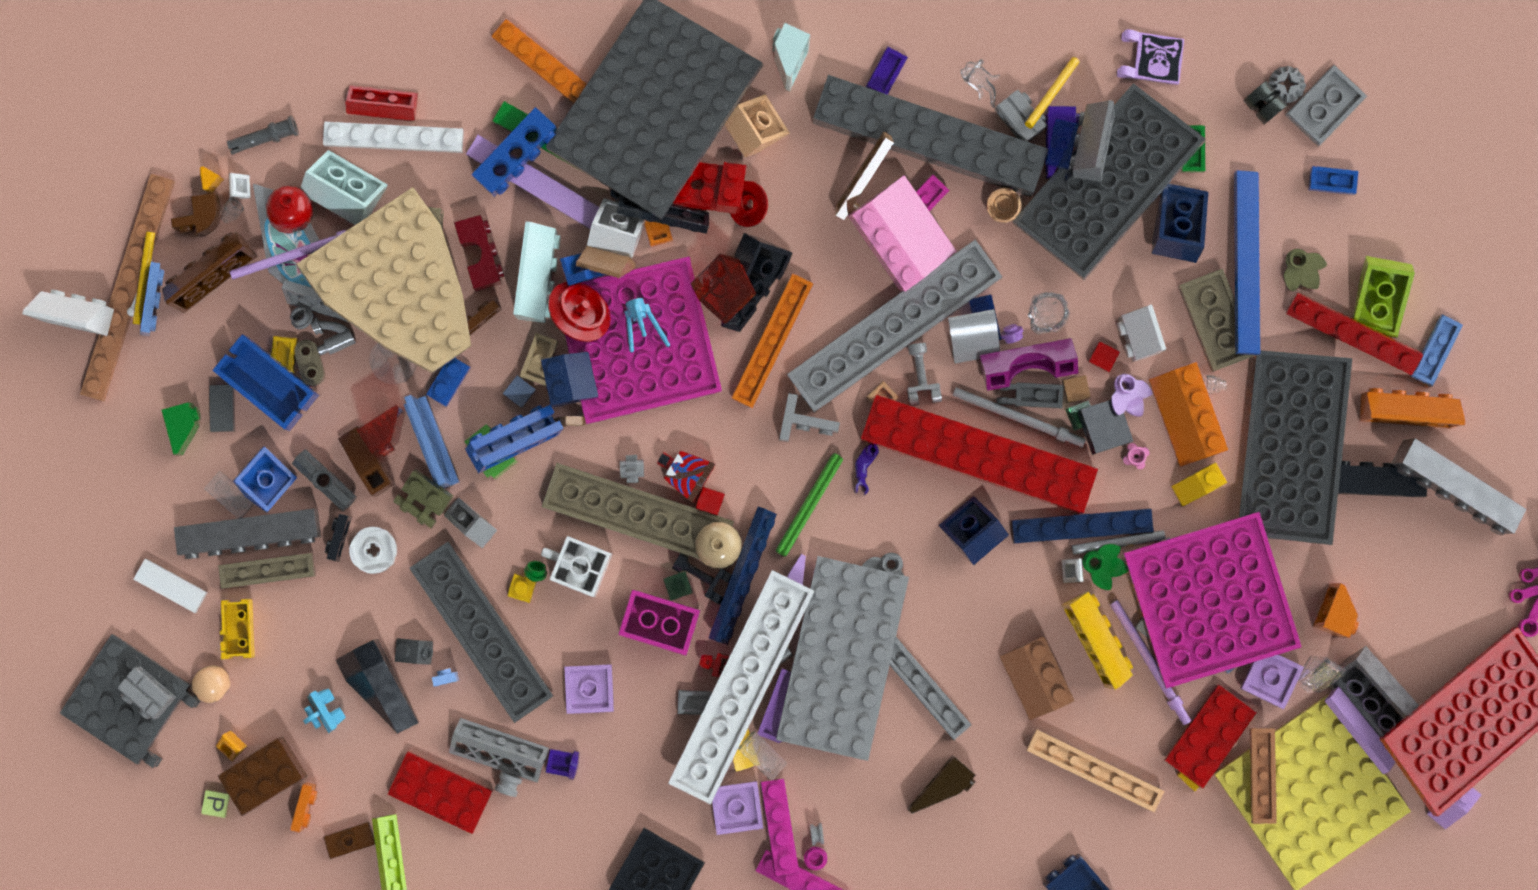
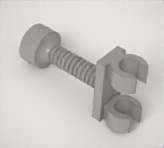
M926 343L908 345L909 355H913L914 360H916L915 367L919 383L916 387L907 388L909 406L919 405L917 391L930 389L932 402H941L940 384L928 385L926 383L927 378L923 362V355L927 352Z

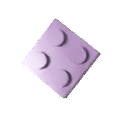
M1280 655L1252 662L1240 689L1281 709H1285L1304 667Z
M612 664L565 667L567 714L614 712Z
M757 781L719 786L712 801L717 835L763 829Z

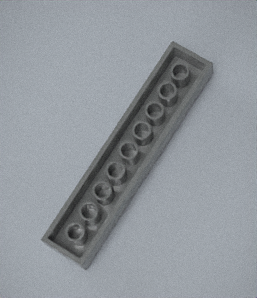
M831 75L827 77L813 117V124L872 144H876L884 131L891 135L894 142L889 150L1002 188H1010L1017 193L1029 197L1035 191L1048 152L1047 148Z

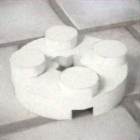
M367 527L360 530L353 541H351L349 547L350 558L356 567L366 573H381L394 564L397 556V544L394 537L388 531L379 527ZM373 543L380 549L376 557L367 552V549H370Z

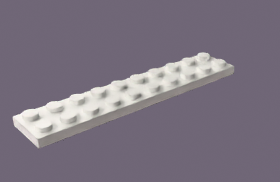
M773 570L771 571L668 784L709 804L712 803L809 604L814 590Z

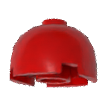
M282 186L269 195L266 202V216L271 226L279 232L291 234L299 229L301 231L312 220V202L300 188Z

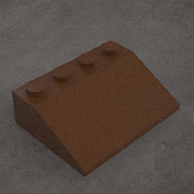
M230 232L221 239L222 243L217 247L208 248L202 254L203 257L197 262L192 261L186 265L185 271L179 276L175 275L166 281V286L162 288L164 301L176 310L186 313L231 278V270L248 265L258 256L239 233Z

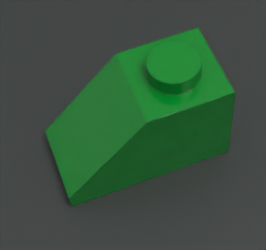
M190 402L161 410L172 452L176 456L184 455L200 427L198 421L201 420L200 411L197 406L195 407Z

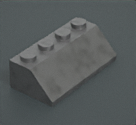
M1367 646L1348 657L1324 679V682L1331 690L1338 686L1342 689L1380 738L1419 706Z

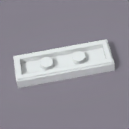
M144 559L134 577L135 581L194 613H197L208 593L148 559Z

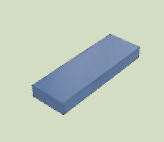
M1443 314L1440 315L1422 351L1423 357L1414 373L1410 375L1411 378L1429 387L1434 385L1463 324Z

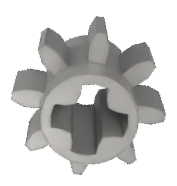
M626 455V460L620 461L621 478H627V483H639L638 477H644V460H637V455Z

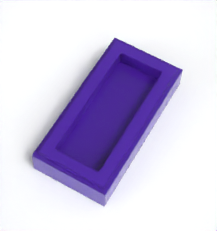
M887 47L866 88L888 95L908 57Z

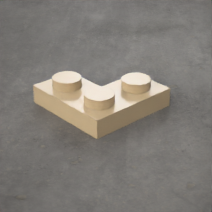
M536 333L520 377L546 386L541 360L553 357L558 341Z

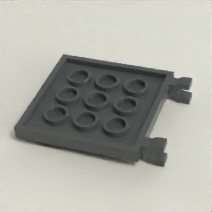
M111 634L60 714L135 764H140L143 760L147 765L154 768L158 767L163 759L149 751V749L181 700L191 708H197L201 701L188 691L191 684L115 634ZM135 667H142L176 696L175 700L158 719L150 718L148 720L139 714V707L134 703L129 704L120 697L122 692L117 688Z

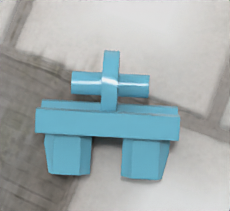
M329 688L318 693L314 691L307 697L315 713L311 706L304 709L308 715L303 720L305 725L312 722L315 729L321 727L322 725L318 720L319 717L327 732L330 733L346 718L340 707L330 713L325 707L326 704L334 700Z

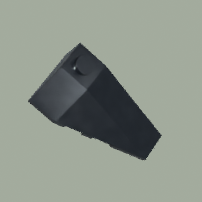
M747 233L743 234L734 255L721 321L722 327L741 332L756 312V305L763 296L767 297L771 292L769 288L776 279L780 280L784 275L793 252Z
M374 639L336 659L345 681L397 734L419 723L378 639Z

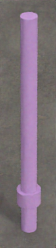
M346 231L336 232L337 235L231 270L232 280L313 253Z
M1116 600L1111 603V608L1168 699L1167 704L1170 709L1176 712L1183 725L1188 724L1192 720L1182 706L1184 703L1180 696H1176L1171 687L1165 688L1157 663L1119 601Z

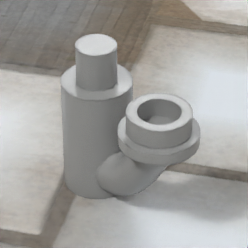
M317 317L310 323L316 335L319 333L323 334V329L337 332L336 335L325 339V344L317 347L320 355L328 352L332 355L356 343L351 330L340 323L319 321Z

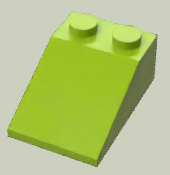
M1365 256L1353 319L1384 335L1398 338L1415 275L1412 264Z

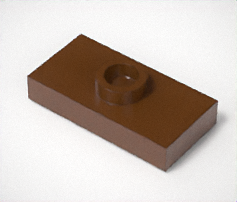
M370 822L323 837L330 859L375 845Z

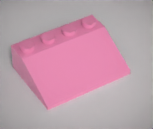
M905 175L847 215L899 291L906 292L956 252Z

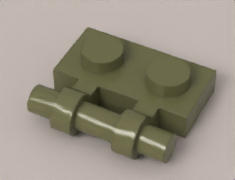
M415 469L401 489L408 494V497L405 499L398 494L393 502L400 506L399 509L404 513L408 512L417 518L418 523L421 525L425 524L432 529L437 521L430 517L431 513L434 512L438 516L442 515L454 495ZM415 500L425 506L423 511L413 505Z

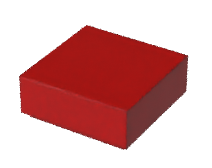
M1099 341L1088 363L1109 373L1120 351Z

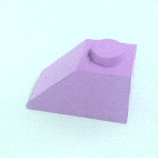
M1471 788L1439 817H1434L1430 810L1426 814L1441 827L1447 829L1466 815L1482 795L1474 788Z

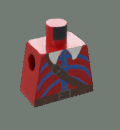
M681 450L676 458L663 452L657 462L658 465L668 470L664 480L692 503L696 500L716 466L710 461Z

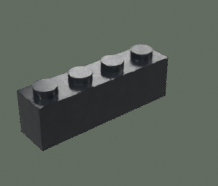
M1342 461L1338 494L1422 498L1427 497V488L1416 483L1417 480L1413 477H1407L1397 471L1398 468L1391 463H1382V467H1374V462H1359V466H1350V461Z

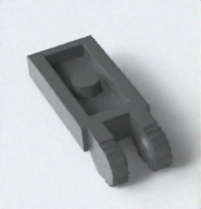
M1017 382L1016 384H1010V387L999 388L1002 391L1016 390L1015 398H997V404L1062 409L1063 385Z

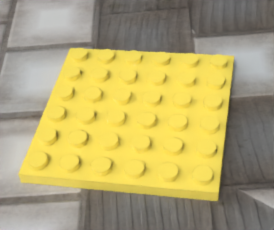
M1329 694L1275 730L1277 824L1251 823L1250 748L1214 773L1216 779L1293 890L1301 889L1411 812L1386 774L1381 773L1325 703Z

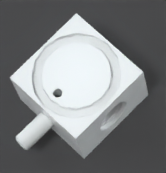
M569 536L566 537L560 553L548 548H543L541 556L556 562L550 577L551 581L591 597H596L613 555Z

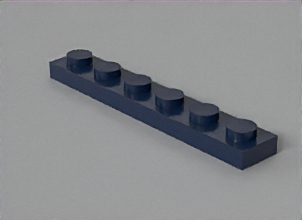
M759 506L757 507L708 637L709 639L728 645L732 638L734 627L738 617L741 615L746 595L750 591L752 579L758 570L761 555L766 548L770 531L774 527L776 513Z
M1152 509L1011 521L1013 544L1154 532Z

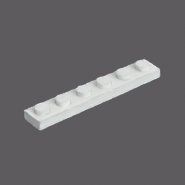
M324 122L323 145L331 147L463 153L464 130L459 128Z

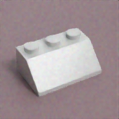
M51 289L50 293L41 291L24 308L22 314L46 323L107 336L114 309L107 307L106 301L93 298L92 302L85 301L86 297L72 294L71 298L65 297L64 292Z

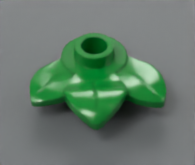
M1105 544L1098 551H1089L1084 555L1082 560L1083 567L1087 572L1091 573L1092 581L1097 587L1111 590L1112 577H1118L1128 572L1124 561L1117 557L1121 549L1120 546ZM1092 558L1098 559L1096 566L1090 565Z

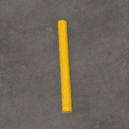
M1072 57L1031 113L1025 122L1027 128L1032 129L1052 102L1079 64L1077 58Z
M146 232L132 322V324L141 325L155 240V233Z

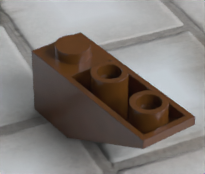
M358 426L338 438L371 496L377 497L396 485Z

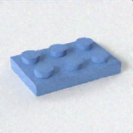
M151 262L140 328V335L150 336V331L155 332L157 316L153 315L154 308L159 309L161 293L157 292V285L162 286L164 270L160 269V263Z

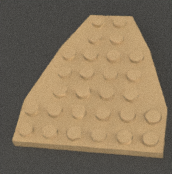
M413 187L296 264L297 268L327 307L385 349L430 373L435 372L471 347L463 294L441 225Z

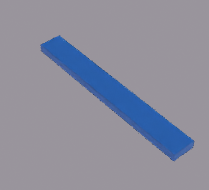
M1237 170L1234 172L1235 354L1259 355V172Z

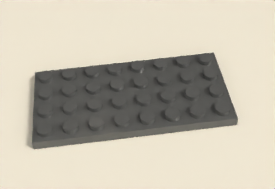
M1134 83L1114 105L1115 118L1101 182L1073 177V170L1069 169L1071 156H1076V148L1013 221L1016 227L1083 280L1091 274L1204 144L1206 139Z
M1260 350V354L1256 357L1239 518L1259 512L1267 538L1333 545L1352 358Z

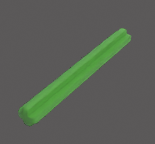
M833 453L776 548V552L783 557H786L841 465L843 458L838 454Z

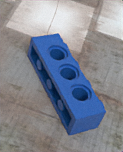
M535 107L472 173L473 178L493 197L497 194L502 195L509 187L507 183L513 177L518 178L524 172V165L529 160L531 162L540 155L542 146L545 143L548 144L556 135L557 127ZM529 133H538V139L535 142H528L526 137ZM514 149H521L523 151L519 159L511 158L510 155ZM498 166H505L507 168L506 173L502 176L495 175V169Z

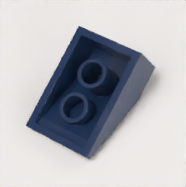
M1170 183L1161 192L1151 254L1197 263L1205 247L1209 192Z

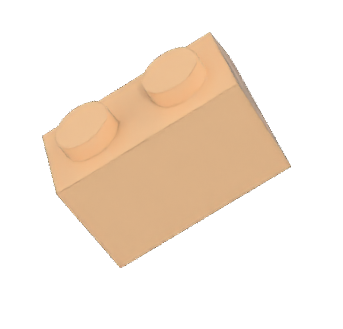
M766 94L738 104L725 123L727 130L745 158L761 152L789 134Z

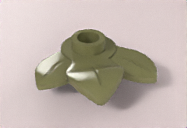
M1302 249L1291 250L1285 259L1287 269L1284 272V281L1287 288L1293 292L1301 284L1308 289H1318L1320 284L1318 270L1327 266L1325 259L1317 253L1307 254ZM1294 257L1300 258L1301 262L1299 265L1293 262Z

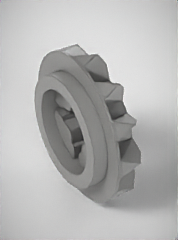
M1289 65L1276 69L1268 81L1275 90L1274 95L1280 96L1285 103L1298 100L1303 95L1306 87L1304 75L1298 71V68H1293ZM1287 76L1289 82L1296 84L1291 86L1288 91L1285 85L1278 84L1284 82Z

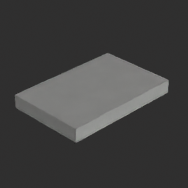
M1333 65L1285 116L1319 147L1362 103L1367 95Z

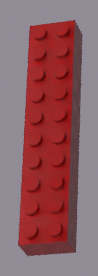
M879 395L874 397L860 441L872 445L875 444L878 447L1078 514L1085 512L1098 472V468Z

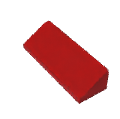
M349 86L345 101L346 113L415 121L418 93Z

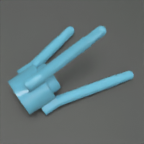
M643 298L628 301L625 304L627 310L624 313L627 320L629 351L631 353L634 352L632 319L638 322L642 336L646 337L647 334L642 320L646 318V314L665 345L669 347L670 343L652 314L649 304H645Z

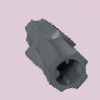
M307 449L302 451L292 462V465L311 481L315 488L326 495L343 512L354 503L357 496ZM323 474H327L330 478L329 484L325 487H322L319 483V479Z

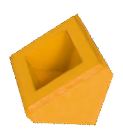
M204 166L200 167L202 189L207 193H213L224 179Z
M230 730L221 736L216 747L233 762L247 745Z

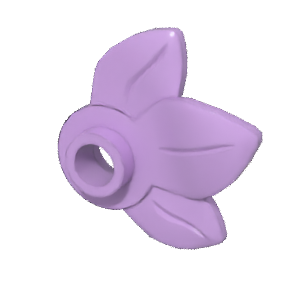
M1129 374L1117 376L1114 380L1115 392L1111 397L1114 412L1117 415H1121L1126 410V412L1133 416H1143V398L1152 395L1150 387L1146 382L1135 380ZM1122 382L1126 384V390L1123 388Z

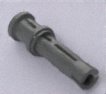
M288 116L287 120L278 123L271 122L267 125V128L228 140L227 145L230 153L234 155L235 153L270 141L278 143L282 138L291 135L298 136L299 130L293 116Z

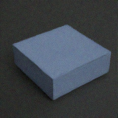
M516 376L503 394L523 408L536 389L519 376Z

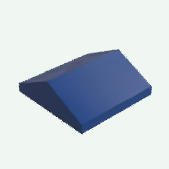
M263 446L236 476L233 482L247 499L264 512H268L297 477Z

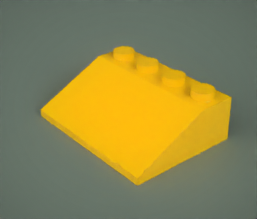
M1084 592L1061 604L1104 687L1113 690L1121 687L1133 676L1131 672L1133 666L1127 656L1123 657L1119 649L1122 648L1118 637L1111 635L1108 629L1111 627V624L1105 614L1101 616L1097 608L1100 606V603L1094 594L1090 595L1089 592Z

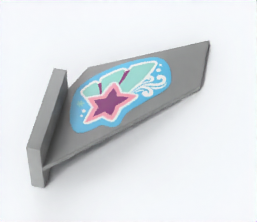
M253 184L266 258L319 241L311 223L305 229L293 231L291 234L279 232L273 228L266 216V202L274 190ZM312 253L268 268L269 274L283 284L282 290L287 304L308 308L311 311L348 322L321 301L297 268L296 264Z

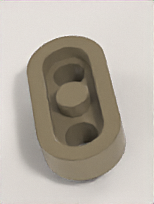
M302 340L296 345L294 351L299 372L306 384L317 386L325 379L322 358L317 350L318 346L314 342ZM305 347L310 349L308 355H303L302 353ZM314 369L316 371V375L313 378H310L308 373L310 370Z

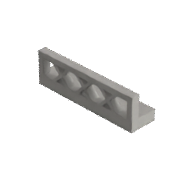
M460 718L452 736L449 753L538 782L549 748ZM457 742L465 744L468 749L457 747ZM479 751H486L490 756H483ZM507 758L511 760L513 764L504 763L502 759ZM524 766L536 768V772H530Z

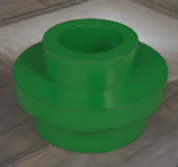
M531 561L525 566L524 575L530 581H542L547 577L546 566L540 561Z

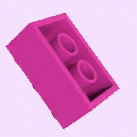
M632 590L618 635L686 656L701 610Z

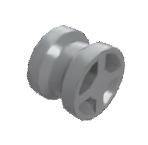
M500 772V781L494 790L511 797H516L518 794L516 789L523 779L506 772Z

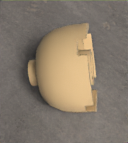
M712 522L704 526L699 531L695 540V551L699 559L705 565L712 568H725L732 565L739 557L742 549L741 538L737 530L724 522Z

